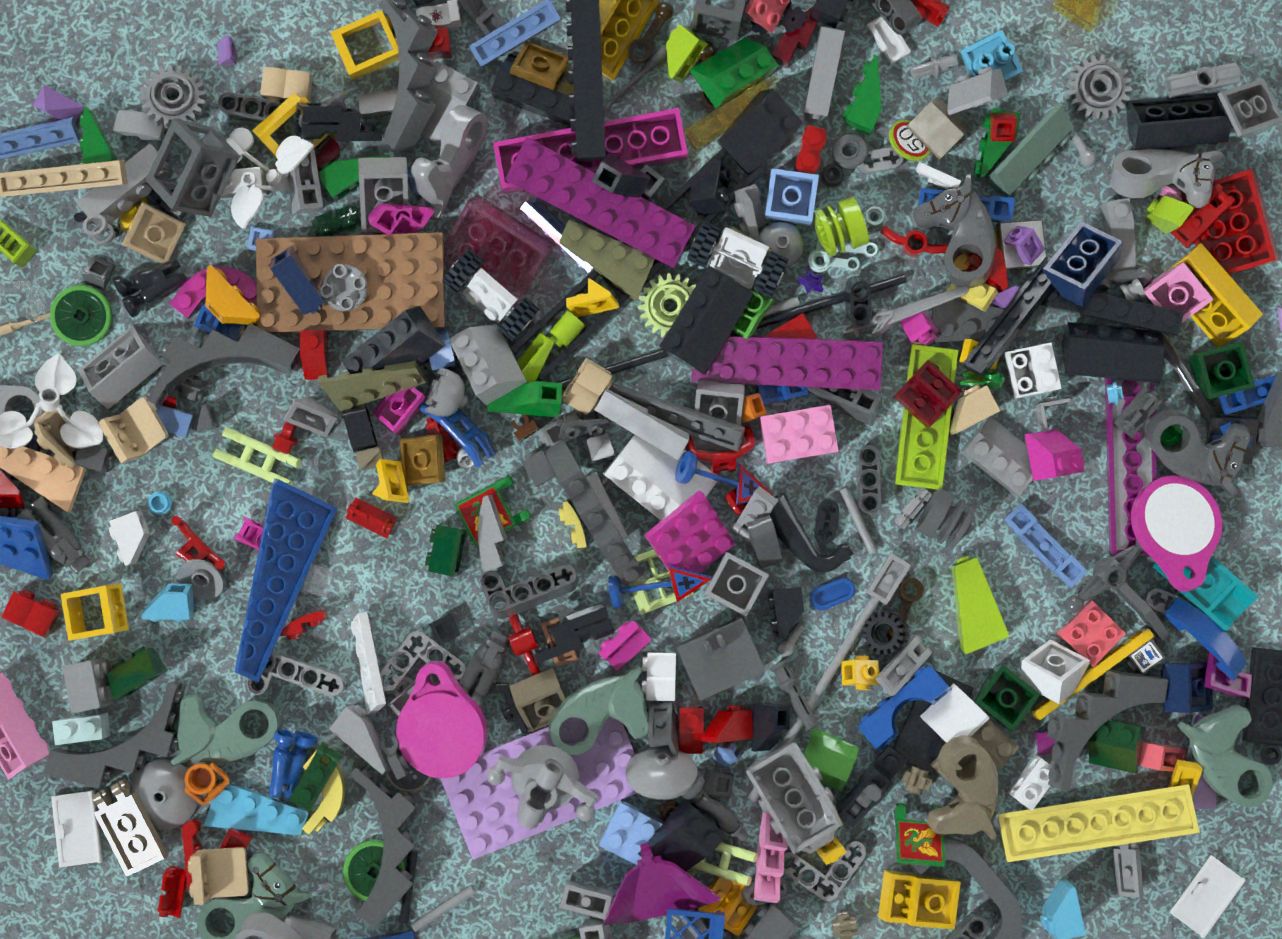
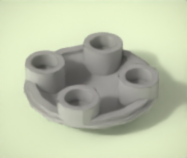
M337 264L325 275L320 293L331 308L338 311H351L358 308L365 300L368 292V283L365 275L358 268L351 265Z

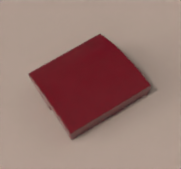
M927 360L893 397L928 429L963 391Z

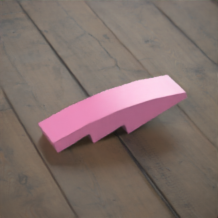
M768 811L767 813L763 812L761 820L754 900L778 903L780 901V877L784 875V851L788 848V844L781 832L776 834L770 824L773 818Z

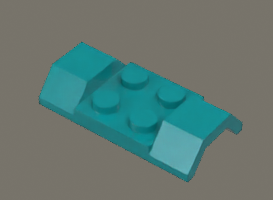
M1213 556L1210 557L1203 584L1192 591H1179L1225 632L1245 609L1259 597ZM1155 563L1152 567L1168 580L1161 567ZM1184 568V576L1190 579L1191 571L1188 568Z

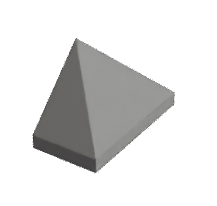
M312 397L294 399L284 417V421L324 437L328 436L337 420L335 414Z

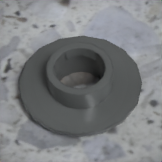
M850 133L843 135L833 144L832 158L842 168L851 169L858 167L867 158L868 144L858 134ZM848 147H855L857 149L853 156H845L844 151Z

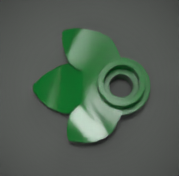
M966 370L962 374L968 378L961 381L960 385H983V387L988 386L989 390L999 389L1003 387L1002 382L1005 381V377L1000 375L998 371H988L985 377L982 378Z

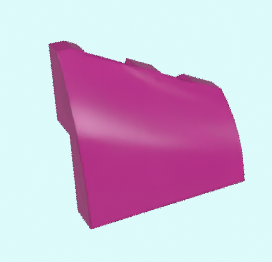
M382 203L369 214L368 219L370 225L389 236L391 233L411 234L416 233L419 227L423 228L435 211L431 207Z

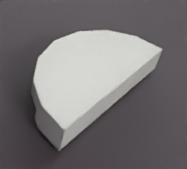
M919 162L916 167V172L919 175L922 174L928 177V182L946 190L949 187L956 188L961 183V180Z

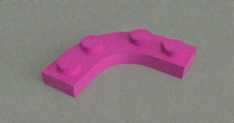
M214 267L223 271L227 277L226 281L231 286L236 285L242 291L243 298L248 303L252 302L257 306V282L234 268ZM207 269L190 277L169 303V305L189 319L206 298Z

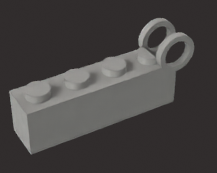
M150 143L125 163L128 184L94 187L76 202L87 215L83 223V230L97 245L105 246L110 244L115 238V230L111 224L153 190L145 179L158 152ZM166 161L157 178L167 180L174 173ZM92 221L96 226L90 232L88 226ZM107 228L110 229L108 238L102 241L97 240L96 237L101 236Z

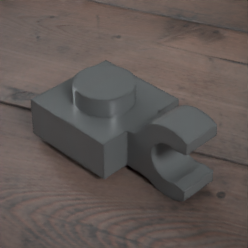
M394 735L391 737L394 742L393 747H388L385 741L380 742V747L386 753L387 760L398 780L409 773L408 768H410V765L405 757L401 756L399 751L397 752L399 745L397 736Z

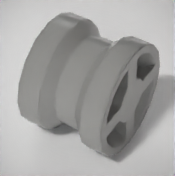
M1138 279L1133 280L1129 285L1123 284L1119 286L1124 299L1140 302L1147 300L1144 289Z

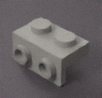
M754 184L734 191L736 199L734 206L740 218L739 230L760 241L758 228L763 227L765 222L758 187Z

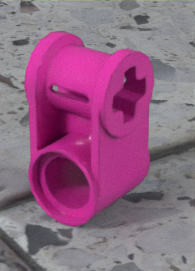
M244 516V523L239 533L235 534L233 538L259 550L264 527L257 521Z

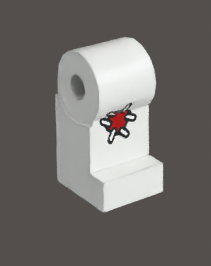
M450 0L445 4L425 6L416 10V16L424 15L428 17L435 28L462 26L457 0Z

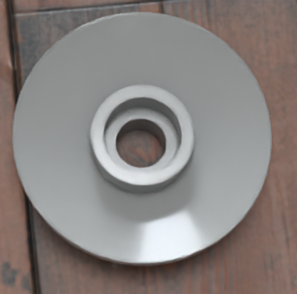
M198 559L188 560L178 570L177 578L179 584H192L193 597L203 600L213 599L223 590V576L209 562Z

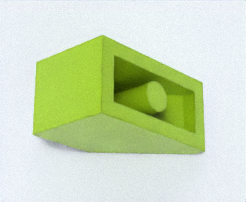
M681 24L671 32L666 43L669 77L683 83L708 43Z
M1164 195L1158 200L1154 198L1146 208L1149 212L1144 218L1165 234H1168L1183 224L1194 207Z

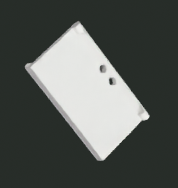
M95 790L51 796L59 867L95 862L101 863L103 861L99 822L94 814L97 811V805L92 799Z
M1210 855L1169 913L1198 933L1201 938H1205L1243 886L1246 879L1241 878Z

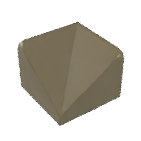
M379 447L356 453L359 470L362 471L376 468V463L379 459H384L383 451Z

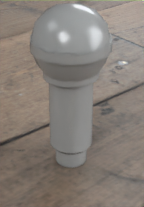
M1077 133L1074 134L1071 138L1080 154L1081 164L1085 167L1093 166L1097 160L1096 154L1088 150L1084 141Z
M797 624L788 638L778 645V652L781 656L789 657L793 654L794 644L804 628L802 625Z

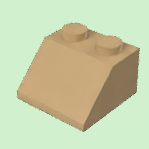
M976 385L962 392L963 397L957 400L950 422L949 435L956 434L1000 411L988 386L980 388L979 385Z

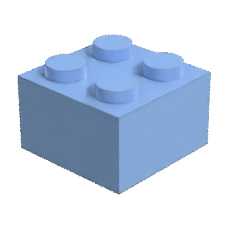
M771 169L764 220L782 221L810 227L813 220L819 175Z
M622 799L599 841V846L638 865L637 860L642 859L638 855L641 850L640 845L646 844L663 824V820Z

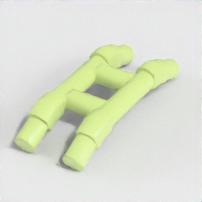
M224 428L222 436L246 445L241 458L215 449L213 458L273 483L274 479H279L292 485V481L270 471L276 459L296 468L301 466V459L274 449L272 446L230 428ZM254 449L267 454L262 468L249 463Z
M721 842L715 849L722 852L719 866L706 863L705 858L692 867L693 869L749 886L752 882L750 876L728 870L731 856L755 863L758 860V854Z

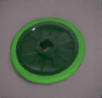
M86 285L71 286L60 292L54 299L50 309V322L54 332L64 342L74 346H89L100 341L109 331L112 323V309L107 298L99 290ZM80 311L85 313L82 321L77 319Z
M370 840L360 843L346 857L343 867L344 881L349 891L360 900L366 901L378 878L379 873L377 876H374L369 871L374 867L380 872L383 857V841ZM403 860L397 865L396 869H405Z

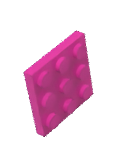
M700 490L645 534V537L668 571L669 565L700 574L735 545L734 540L715 510Z

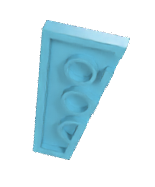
M229 783L224 788V791L212 800L204 826L229 829L232 827L239 830L301 835L303 833L302 828L306 824L310 812Z

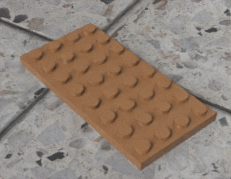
M442 232L391 234L390 236L383 234L256 239L257 308L260 310V320L257 322V327L268 333L300 332V330H381L403 311L417 306H421L434 328H446L445 283L442 281L445 277L444 234ZM291 246L319 290L325 275L335 265L354 266L365 275L368 283V292L365 300L358 308L351 311H338L331 308L324 299L323 307L314 314L309 312L303 315L271 271V259Z

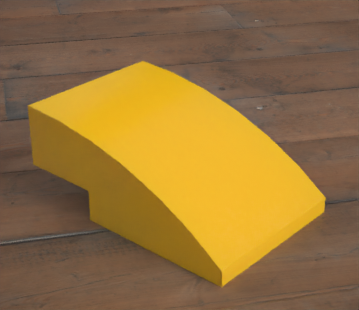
M884 870L878 918L885 922L907 923L910 926L955 929L961 882L935 876Z

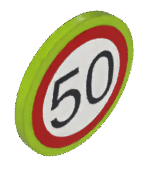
M899 120L895 122L889 130V140L895 151L910 161L924 160L931 151L907 128L911 121Z

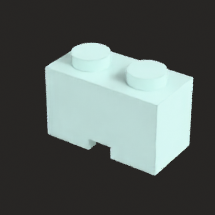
M108 713L52 721L55 745L99 740L110 736Z

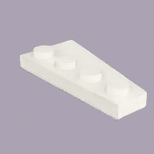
M367 612L357 613L351 622V629L356 637V654L359 658L367 715H373L386 704L368 614Z

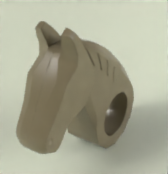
M965 735L954 737L942 746L938 755V766L956 787L959 794L943 808L930 811L927 819L928 825L936 834L972 835L979 831H984L990 839H994L996 834L991 819L998 797L999 782L996 765L990 754L975 738ZM973 754V759L966 768L956 770L958 762L963 757Z

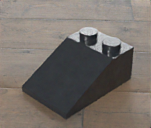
M774 89L759 91L717 140V143L749 175L786 143L803 122Z
M683 799L647 843H650L653 857L661 855L662 860L672 862L684 871H687L711 855L727 835L686 799Z

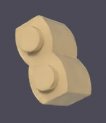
M264 67L260 95L264 99L280 103V101H285L295 93L300 98L305 96L310 102L313 75L304 71Z
M586 358L562 395L563 402L585 415H588L590 411L594 412L600 400L598 399L605 389L609 390L612 385L611 372Z

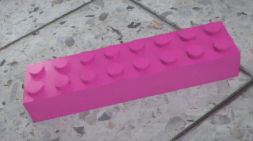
M679 108L604 122L606 157L611 153L636 169L644 168L645 165L651 167L687 160L688 152ZM571 128L493 142L503 194L523 190L506 181L505 178L526 137L596 173L601 161L577 162V155H572V141H576V132H571Z

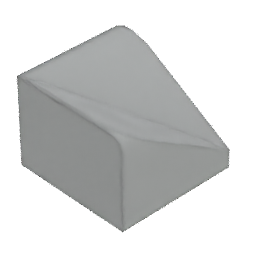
M609 433L586 439L592 462L615 456Z

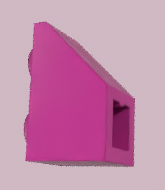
M925 311L900 321L909 340L914 344H925L926 346L937 338L935 334L940 331Z

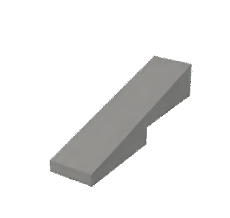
M605 389L595 408V411L677 460L689 441V433L647 413L648 409L608 389Z

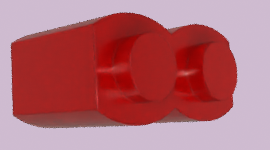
M811 125L805 129L800 141V152L794 164V172L816 173L820 164V153L826 142L825 129Z
M22 588L21 591H13L1 617L42 637L49 636L61 612L60 609L56 608L57 604L48 599L40 601L34 597L35 593Z

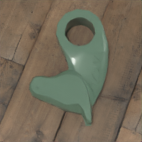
M636 665L625 675L597 680L568 696L549 721V736L555 747L560 748L569 755L583 754L591 749L601 728L609 717L623 723L635 739L648 736L649 717L644 695L637 681L643 671L641 667ZM571 717H579L586 723L584 737L575 743H567L559 735L561 724Z
M197 694L187 695L180 703L177 736L180 753L171 760V763L176 765L188 760L222 763L248 757L258 752L274 739L275 731L280 730L282 724L280 712L272 702L255 699L241 704L224 722L218 724L205 710L202 696ZM251 709L262 711L268 718L269 727L262 737L250 735L244 727L245 715Z
M1239 705L1230 706L1217 713L1203 717L1193 726L1179 722L1178 728L1190 739L1195 762L1202 766L1201 775L1214 792L1246 808L1260 806L1268 799L1273 783L1272 775L1267 767L1239 755L1233 750L1239 733L1251 722L1250 712L1246 708ZM1250 770L1252 773V784L1246 792L1240 794L1238 790L1239 778L1244 772Z

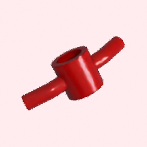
M886 225L880 231L883 236L893 243L902 245L903 252L909 257H918L923 252L931 254L945 253L949 245L930 244L925 234L920 231H911L906 237L898 235ZM911 238L918 239L922 247H919L918 250H912L908 240Z
M518 614L510 616L509 619L514 633L509 634L508 638L516 657L523 654L532 676L537 675L541 671L538 664H535L532 656V650L538 648L534 633L530 626L523 629Z

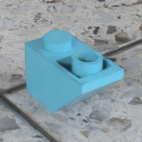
M168 584L147 604L141 615L142 620H151L153 622L161 620L182 622L189 620L195 608L192 584Z

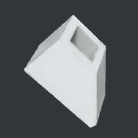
M135 511L109 521L111 525L109 527L110 535L113 540H116L119 547L117 555L120 561L124 562L125 566L136 564L150 535L142 511Z

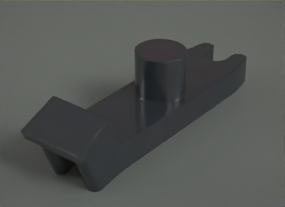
M496 682L495 693H503L509 705L508 708L502 710L505 720L514 717L521 733L528 732V728L515 706L513 696L509 690V683Z

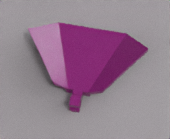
M650 843L640 845L642 859L637 860L638 865L626 873L607 912L606 918L603 920V925L632 923L667 915L668 908L692 910L720 900V896L676 864L662 860L661 855L653 857Z

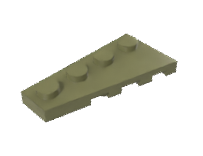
M568 220L559 243L579 259L592 266L596 272L605 276L613 282L612 284L625 291L637 302L655 258Z
M416 361L386 365L382 370L362 369V373L349 375V372L338 373L337 377L328 378L327 375L318 376V383L339 411L342 412V410L360 406L426 383V376Z

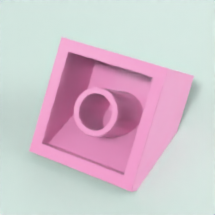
M1184 262L1162 273L1143 288L1144 293L1154 305L1183 311L1182 322L1213 300Z

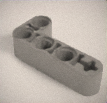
M273 650L271 653L273 663L271 667H265L261 675L265 683L262 690L258 689L255 686V681L249 678L246 684L250 693L259 695L270 690L274 678L278 677L314 691L335 696L345 690L347 682L340 673ZM287 662L292 663L295 667L293 675L285 672ZM309 670H313L317 674V681L315 683H311L307 679ZM335 679L337 680L336 684L339 685V687H337L334 690L332 689V685L329 683H323L322 686H320L323 680L331 682Z

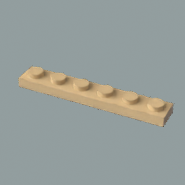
M118 160L0 173V197L128 184L125 161Z

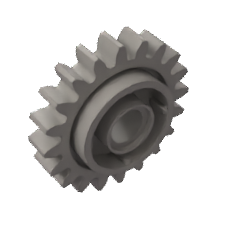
M1104 54L1099 57L1098 61L1094 55L1089 58V62L1084 58L1081 60L1080 65L1076 64L1073 67L1075 73L1068 75V78L1072 81L1068 82L1065 87L1072 90L1066 94V97L1074 98L1069 105H1078L1076 113L1084 110L1085 119L1090 114L1093 115L1094 121L1100 115L1103 120H1106L1109 114L1114 117L1118 114L1117 110L1121 111L1125 108L1123 103H1127L1130 100V97L1125 94L1132 91L1131 87L1126 86L1132 79L1124 78L1128 69L1119 70L1122 62L1113 65L1114 57H1111L1107 62L1105 61ZM1094 83L1101 84L1103 92L1096 91Z
M169 65L168 71L164 72L159 67V75L151 72L152 80L144 79L146 87L140 88L143 96H140V101L143 104L142 109L144 112H148L149 120L155 118L157 126L164 122L165 128L168 129L173 118L183 121L191 120L196 123L195 114L203 115L201 108L207 106L205 100H203L207 98L206 91H203L205 89L204 84L199 82L198 75L192 76L190 69L183 73L181 66H178L177 70L173 71L172 66ZM171 95L179 96L175 100L168 99Z

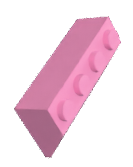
M2 672L0 673V766L9 780L49 755L46 741L41 739L36 730L35 722L28 717L24 710L22 700L17 698L14 693L11 681Z

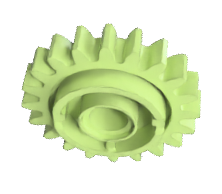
M670 273L667 274V280H663L658 275L657 284L650 280L649 283L652 288H643L647 296H639V300L645 304L639 305L638 310L645 311L640 316V319H648L645 327L654 326L652 334L661 330V338H663L666 332L669 331L696 285L687 286L689 278L680 282V274L676 276L675 280H672ZM666 301H674L677 304V309L673 312L666 311L664 308Z

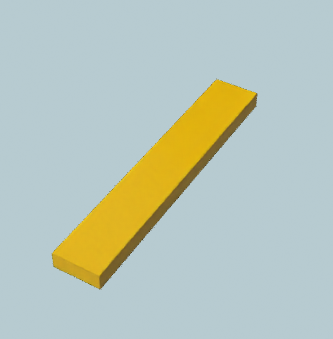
M1141 628L1107 653L1094 667H1088L1073 694L1058 704L1046 698L1032 708L1030 712L1036 719L1041 720L1153 638V633L1150 629Z

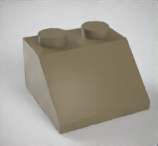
M553 668L509 686L515 706L530 734L548 727L552 715L567 698Z

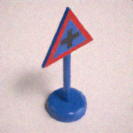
M689 451L683 453L677 464L675 479L678 483L687 484L691 481L694 474L737 487L736 505L749 502L758 487H761L773 496L741 464L738 465V481L698 469L697 457Z
M668 565L671 580L622 588L619 577L611 575L609 576L610 598L613 608H620L624 602L623 593L673 586L676 601L679 602L712 580V577Z

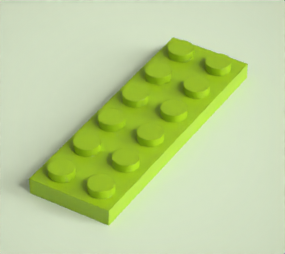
M911 344L906 382L929 360L947 378L955 383L958 350ZM952 404L928 429L903 407L894 485L935 490L943 487Z

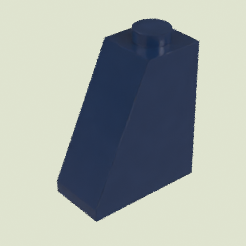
M290 246L271 259V271L303 315L309 312L314 314L323 307L324 297L293 248Z

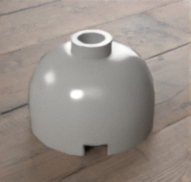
M788 222L771 223L759 235V242L772 248V252L789 259L786 268L794 265L803 253L804 241L802 234L797 227Z
M441 367L437 372L441 374L439 380L434 379L426 399V404L430 405V407L425 408V411L436 416L445 417L454 414L459 407L463 408L468 395L464 393L465 385L462 378L456 373Z

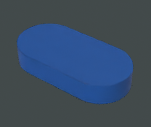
M838 578L813 589L809 596L810 603L817 610L829 609L850 600L855 594V585L848 578Z

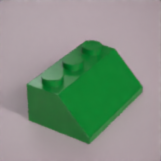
M744 37L690 70V73L714 107L718 109L769 78L779 65L766 46Z

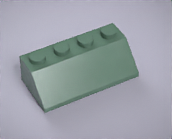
M1057 103L985 180L1002 197H1009L1010 195L1015 197L1023 188L1021 183L1026 178L1030 181L1038 173L1039 169L1037 166L1042 161L1046 164L1054 156L1055 152L1053 149L1058 144L1062 147L1070 139L1071 136L1068 133L1074 127L1063 107Z

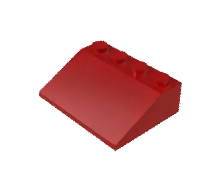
M1249 169L1214 180L1213 188L1220 184L1225 188L1224 192L1228 196L1232 195L1236 202L1194 242L1195 246L1201 243L1229 275L1280 261L1255 170ZM1180 191L1183 202L1189 204L1186 194ZM1217 198L1211 202L1216 208L1221 204Z

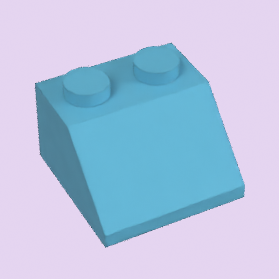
M1060 879L1042 907L1043 915L1040 916L1042 927L1044 930L1047 929L1048 934L1052 935L1055 939H1071L1084 936L1086 932L1076 888L1066 879Z

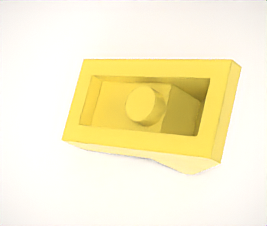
M951 283L946 291L958 288V286ZM983 283L981 286L970 288L967 294L958 298L986 312L998 291L996 288Z

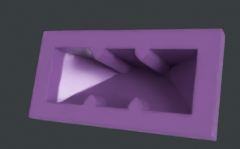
M44 85L33 104L34 107L59 120L73 117L75 125H77L84 107Z

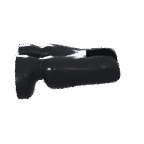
M177 259L139 271L133 275V280L131 281L122 276H116L112 279L117 291L124 297L122 299L124 307L132 318L139 315L143 305L155 303L166 293L187 281L184 273L176 274L168 279L165 277L181 267ZM141 290L140 294L132 296L135 292Z

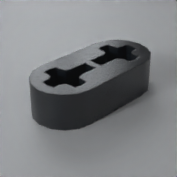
M823 500L817 507L814 537L823 544L832 542L836 536L839 506L834 500ZM827 503H830L831 508L835 510L834 513L829 514V520H825L826 513L822 511V507H826ZM824 523H828L827 530L831 532V536H827L826 540H823L822 535L818 534L819 530L824 529Z

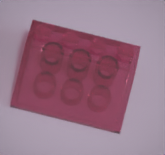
M476 194L467 201L444 244V263L452 267L470 248L484 260L475 274L482 268L518 299L512 306L516 308L545 265L556 244L479 194Z

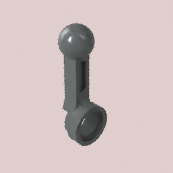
M1146 266L1139 267L1137 270L1110 271L1095 292L1103 293L1110 289V284L1132 283L1135 279H1138L1141 285H1147L1153 279V272Z

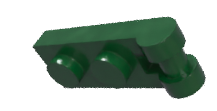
M323 741L289 801L309 812L313 809L343 756V752L332 750L328 747L329 744ZM323 756L331 759L328 765L321 761Z

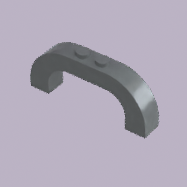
M944 835L945 860H953L960 863L997 907V924L993 931L984 939H1020L1023 928L1022 913L1015 896L1006 887L1009 882L1000 872L997 874L993 872L990 868L993 866V863L985 854L980 856L965 842ZM912 864L920 875L930 867L928 865Z

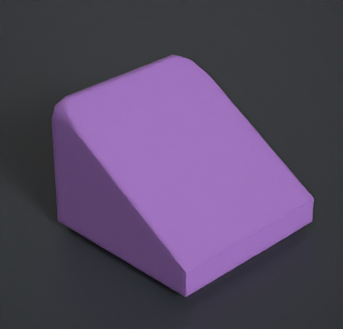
M228 35L223 37L217 45L219 65H235L236 44Z
M1013 286L998 293L992 304L1004 309L1015 296L1019 287Z

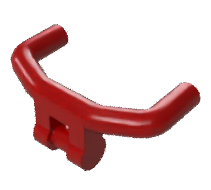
M746 425L744 426L745 431L743 434L746 443L741 445L738 451L727 450L708 453L696 450L691 435H689V441L685 448L686 451L694 453L697 460L710 462L711 473L720 474L722 471H736V458L751 451L756 443L751 427Z
M179 516L172 517V524L177 526L189 540L176 552L180 559L186 562L193 559L205 560L207 558L216 568L220 570L226 569L227 563L214 553ZM194 547L200 552L196 557L190 553Z

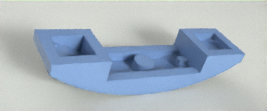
M1022 504L1004 519L1019 539L1068 587L1072 588L1088 573L1037 522L1038 520Z

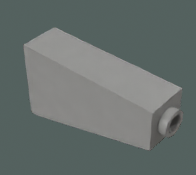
M819 26L804 112L808 113V118L821 120L822 116L828 117L845 33L843 30Z

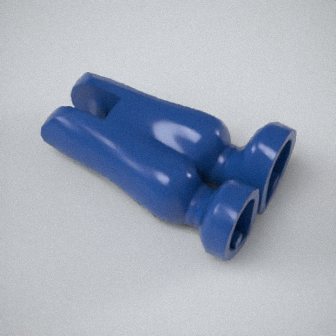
M281 729L276 730L274 733V740L278 745L273 752V769L269 796L279 797L283 784H285L284 796L290 799L300 781L304 770L303 766L308 760L305 749L315 747L318 743V737L301 731L293 733L290 730Z

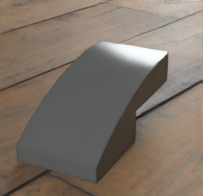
M488 0L458 1L486 36L507 24Z

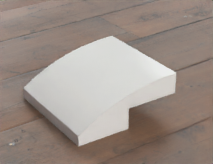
M955 684L950 687L952 689L936 704H932L920 716L946 743L950 739L962 735L971 737L989 719L988 715Z

